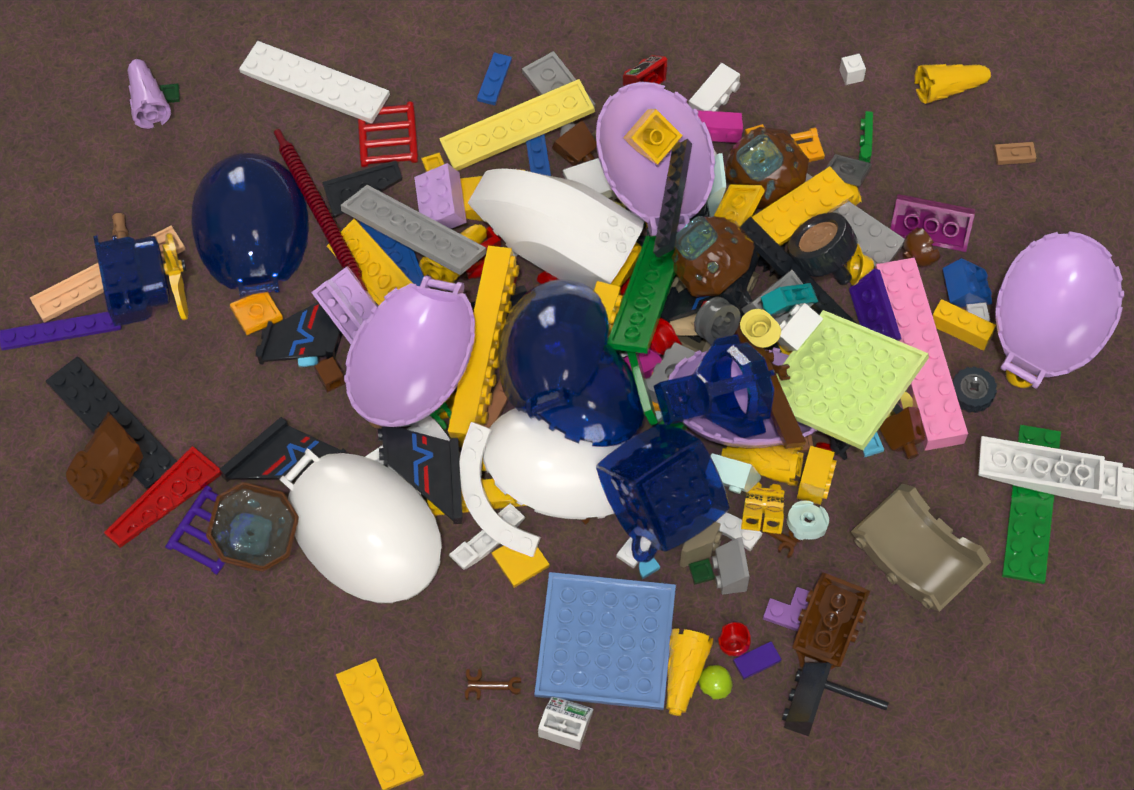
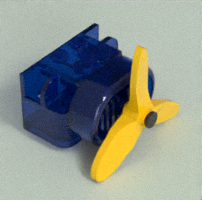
M172 233L166 234V244H162L166 263H163L159 243L155 236L139 239L131 237L118 239L117 235H113V240L100 242L98 236H93L107 310L114 327L147 320L152 315L153 307L168 305L170 303V294L166 275H169L179 315L182 320L188 319L187 301L181 272L187 270L184 259L182 261L178 260Z

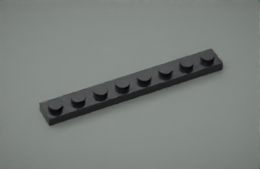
M688 139L678 142L672 147L653 253L658 258L674 250L692 143Z
M751 216L740 226L754 242V249L782 277L793 270L803 284L811 283L818 302L814 303L811 307L819 315L824 310L856 323L809 275L802 271L800 266Z

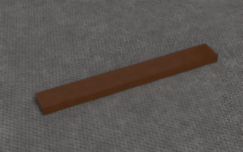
M739 323L734 334L784 448L805 446L806 440L765 348L753 345L742 333Z

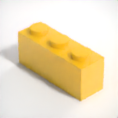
M942 299L932 315L937 329L983 351L988 345L996 327L995 324Z

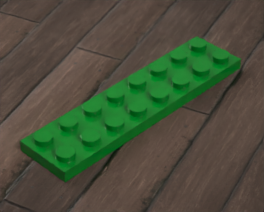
M646 235L607 341L608 349L648 353L675 276L672 259L674 250L658 258L653 253L656 236Z
M1020 425L1017 442L1059 449L1061 431ZM1012 485L1002 577L1040 584L1045 583L1054 503L1053 494Z

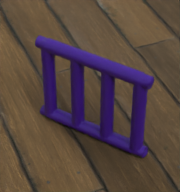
M206 485L168 540L165 548L177 550L211 568V571L217 575L225 564L220 558L214 561L178 542L183 533L186 532L211 545L206 537V533L189 525L195 515L210 522L212 514L202 509L201 506L207 498L215 502L218 494L212 492V489ZM239 514L245 518L239 528L231 524L229 532L234 535L227 547L232 552L255 519V516Z

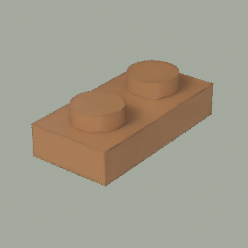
M1033 142L996 144L994 147L997 165L1032 163L1036 161Z

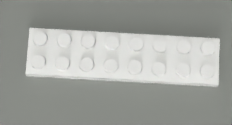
M259 41L256 42L239 68L240 73L371 124L390 96L389 90Z

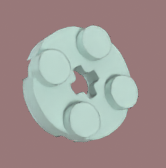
M796 502L787 515V525L799 540L817 539L824 536L829 524L828 513L823 507L813 505L814 502ZM805 517H807L808 520H812L811 523L806 522L804 520Z

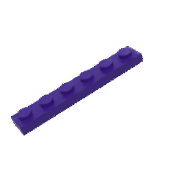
M119 310L0 330V347L3 351L122 330Z

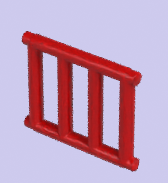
M407 102V105L382 107L378 115L407 112L408 121L366 124V121L358 119L361 167H368V164L389 163L395 160L397 162H418L413 102ZM408 128L409 137L367 140L366 132ZM397 145H409L410 153L368 157L367 148Z

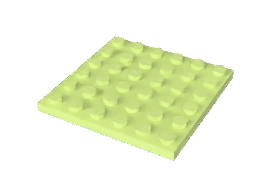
M823 310L819 315L823 318L820 324L797 351H792L783 363V365L789 364L790 366L787 369L790 380L781 381L778 374L776 375L798 422L864 450L927 362L929 355L922 350ZM760 394V396L757 398L758 404L766 407L762 395Z

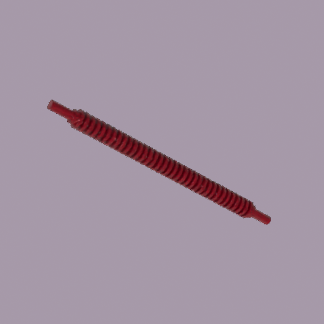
M276 129L274 135L280 144L279 152L341 267L344 269L348 266L360 281L364 290L368 292L361 279V268L345 242L292 143L286 141L281 130Z

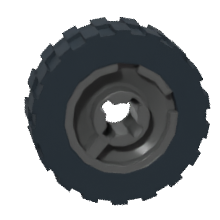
M966 367L964 370L961 369L952 381L960 409L966 410L969 413H978L979 411H984L987 407L989 408L997 393V384L994 377L983 368Z

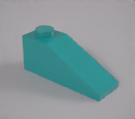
M811 283L778 287L761 297L763 308L770 315L788 312L796 304L805 303L810 305L818 302Z

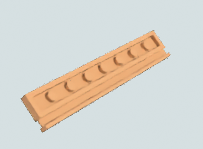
M169 226L30 297L31 302L45 323L132 278L131 273L152 268L165 261L162 244H166V234L172 233L177 254L185 251V246L173 227Z

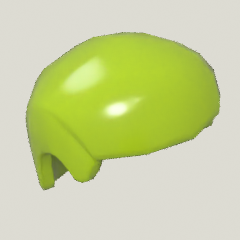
M720 665L706 667L698 680L702 692L709 695L712 699L725 698L731 693L733 687L730 673Z

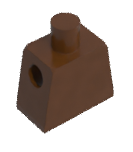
M583 120L555 140L552 149L572 166L596 159L593 156L597 150L596 141Z
M907 407L900 413H895L886 418L879 429L893 451H905L907 459L917 457L919 453L916 445L925 440L919 408Z

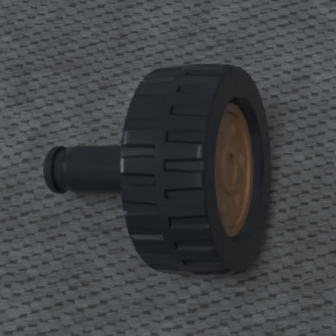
M828 212L816 215L801 224L789 240L788 251L794 262L799 265L805 274L819 277L832 273L838 284L846 285L851 281L852 275L845 264L854 255L858 241L854 230L844 216Z

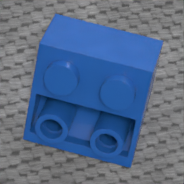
M962 258L943 268L950 303L959 307H966V304L985 302L986 305L993 304L992 292L987 281L988 274L984 268Z

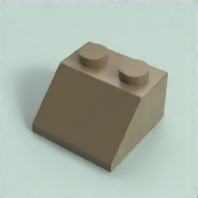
M700 515L696 516L681 551V567L710 558L713 551L720 547V539L723 532H720V523Z

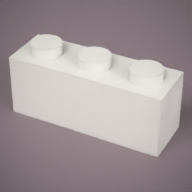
M721 63L689 100L688 105L692 109L696 108V110L718 112L719 107L728 102L730 94L732 92L735 93L739 89L741 84L739 82L740 74Z

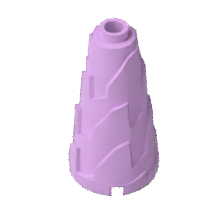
M139 59L133 60L128 67L133 121H135L137 126L147 129L153 128V123L159 121L163 125L170 118V106L163 92L160 91L150 69L147 68L146 63Z

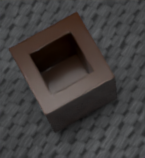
M333 357L323 359L315 365L316 374L327 393L345 384L344 376Z

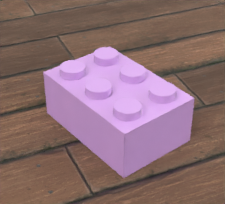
M447 163L414 177L420 213L450 229L467 222L460 173Z

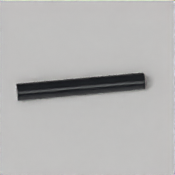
M830 681L826 682L824 688L883 710H887L889 702Z

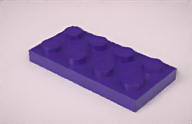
M873 269L860 279L856 285L849 288L859 324L900 341L902 339L881 271L880 269Z

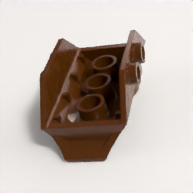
M107 412L85 449L75 455L66 471V479L81 498L100 505L130 483V478L138 470L143 455L134 439Z
M822 572L814 591L810 590L806 602L809 604L807 609H802L798 618L801 624L792 648L798 655L800 667L803 668L805 663L832 664L831 669L841 667L850 642L855 643L858 636L857 624L858 622L862 624L867 612L863 609L870 590Z

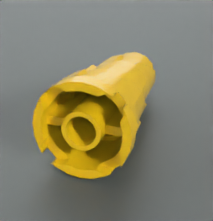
M921 65L917 67L915 72V84L920 85V89H916V92L921 102L924 104L931 103L987 83L991 78V72L989 68L982 65Z
M474 224L460 233L478 244L483 243L487 238L486 229L480 224ZM426 256L420 260L419 266L423 276L428 274L432 279L454 283L460 276Z
M784 445L765 448L727 446V448L722 449L721 456L751 464L761 476L787 483L791 486H797L799 482L794 479L796 475L801 476L804 453L798 452V450L801 451L804 448L785 449Z
M672 629L670 635L666 709L669 710V714L681 716L682 713H686L690 698H692L713 645V638L709 639V636L706 634L684 629L683 634H678L679 629Z

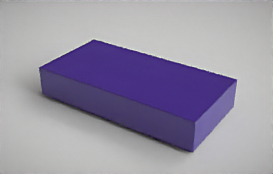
M769 642L735 658L733 662L744 680L780 663L782 659L773 643Z

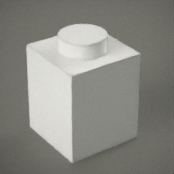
M860 54L843 57L840 64V73L845 85L864 80L866 68Z

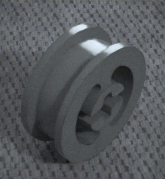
M722 297L712 298L699 309L694 321V330L711 345L723 344L736 332L740 323V311Z

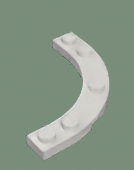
M471 422L463 443L459 462L461 490L465 503L475 521L490 537L512 550L534 557L541 537L519 529L507 522L494 511L487 498L481 482V467L485 447L492 429Z
M703 507L681 508L660 514L643 524L617 553V558L634 568L642 555L667 534L691 529L697 515L720 523L722 535L732 540L742 537L744 548L749 551L752 550L761 538L762 533L760 531L741 529V519L720 510Z

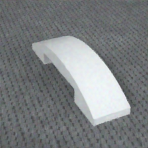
M511 503L498 513V515L515 527H518L525 519ZM482 530L469 542L466 543L464 541L449 556L465 570L487 556L500 543Z

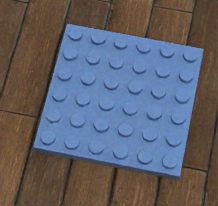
M549 572L535 697H556L570 701L664 710L676 585Z

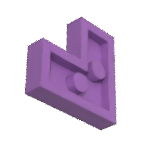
M797 587L791 605L770 598L763 620L798 632L801 624L798 618L802 609L806 610L809 603L806 602L809 591Z

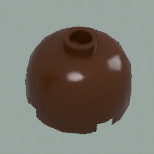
M916 227L906 235L903 243L905 251L903 256L905 259L915 258L917 266L920 267L929 266L940 259L938 249H933L932 244L934 242L923 228Z

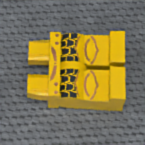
M758 482L752 489L746 492L741 529L760 531L762 513H764L762 532L781 534L784 520V490H781V486L778 484L770 485L769 489L761 488L762 484ZM749 518L755 519L757 523L749 524L746 520ZM775 521L778 523V526L771 527L767 522Z

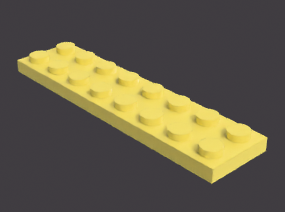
M580 79L439 139L452 167L458 171L595 112V108Z

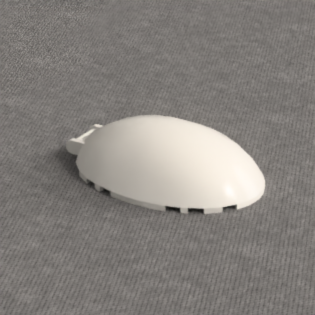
M534 403L508 411L500 416L490 427L492 431L483 454V462L487 473L491 474L495 480V485L505 495L509 494L517 500L516 503L521 506L525 504L533 508L535 512L565 519L605 518L607 515L619 514L629 509L643 497L645 489H661L659 469L662 449L646 446L626 425L604 413L564 403ZM648 457H652L651 480L647 479Z
M307 448L305 450L306 454L285 477L282 476L280 478L290 489L288 500L299 516L295 538L307 558L330 582L360 599L377 603H393L408 600L418 595L431 583L436 575L441 562L440 554L442 548L441 533L439 532L436 518L423 497L397 473L372 459L345 453L327 454L318 458ZM311 460H313L314 463L311 464V465L302 473V475L297 479V481H296L295 484L293 485L291 482L294 480V478L303 470V468H304Z

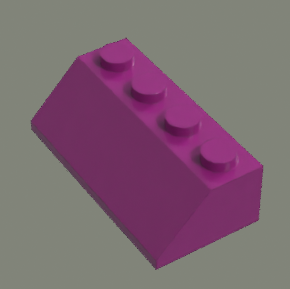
M897 194L890 229L905 239L906 235L916 227L923 228L933 240V246L966 252L975 209Z

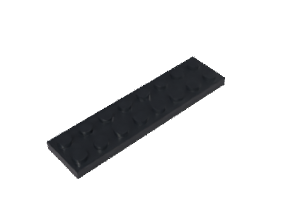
M78 356L46 380L47 385L93 434L107 412L117 420L139 445L143 459L133 476L146 490L177 462Z

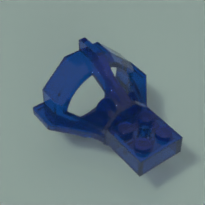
M738 335L718 338L713 341L692 375L662 381L654 385L664 425L705 418L744 439L766 433L764 421L770 419L774 397L771 377L775 375L774 370H768L765 358L748 342L740 343ZM733 360L739 366L742 375L731 377ZM747 388L748 405L746 413H744L734 392Z

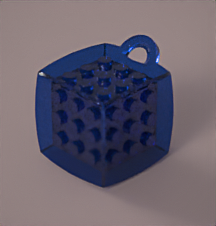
M664 424L656 425L626 441L596 465L606 498L621 526L632 538V555L638 562L647 563L653 559L657 550L666 552L690 540L715 523L730 509L722 479L706 447L699 438L681 428ZM642 537L651 542L647 551H642L640 548Z

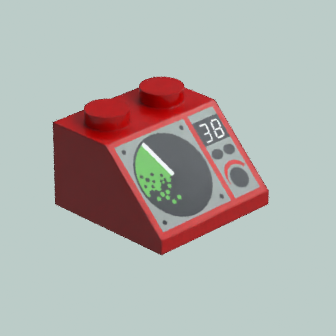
M652 55L647 59L641 60L637 66L628 69L624 73L623 86L638 82L661 84L666 80L667 58L665 56Z

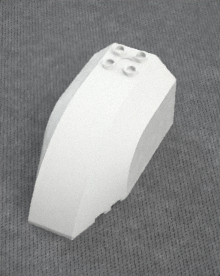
M492 169L486 171L468 201V204L483 221H487L494 229L493 232L506 242L505 245L508 248H512L513 252L561 281L567 280L582 287V293L589 298L592 297L597 281L611 284L628 258L644 224V220L582 183L516 169Z

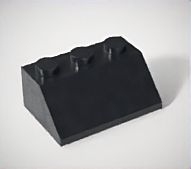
M805 663L803 670L798 669L795 678L798 685L796 689L792 688L788 699L792 704L790 709L785 708L782 720L786 721L784 728L809 736L832 664Z

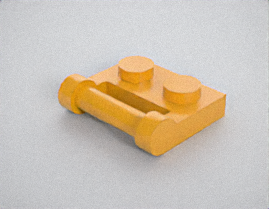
M816 127L810 128L809 131L790 134L795 141L812 139L811 142L798 144L809 158V162L824 159L825 155ZM786 146L787 151L793 152L788 146Z

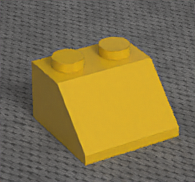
M647 109L623 139L638 153L658 165L683 135L657 109Z

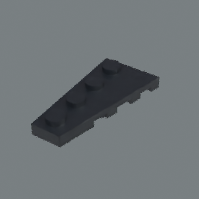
M395 160L322 182L333 217L336 218L344 214L341 211V204L366 185L383 192L402 181V175Z

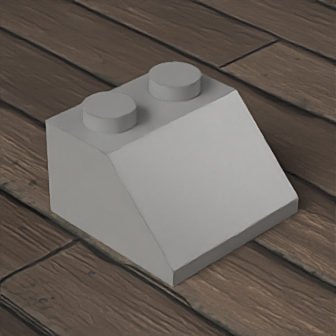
M739 537L716 548L715 556H712L713 569H717L718 576H715L716 587L721 588L722 595L747 591L750 576L743 539Z

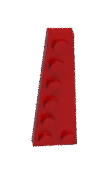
M192 446L104 532L105 536L121 548L221 476L220 468Z

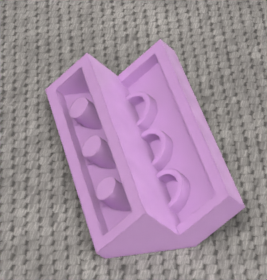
M348 266L311 292L350 344H352L362 322L367 321L372 314V308L374 306L378 307Z

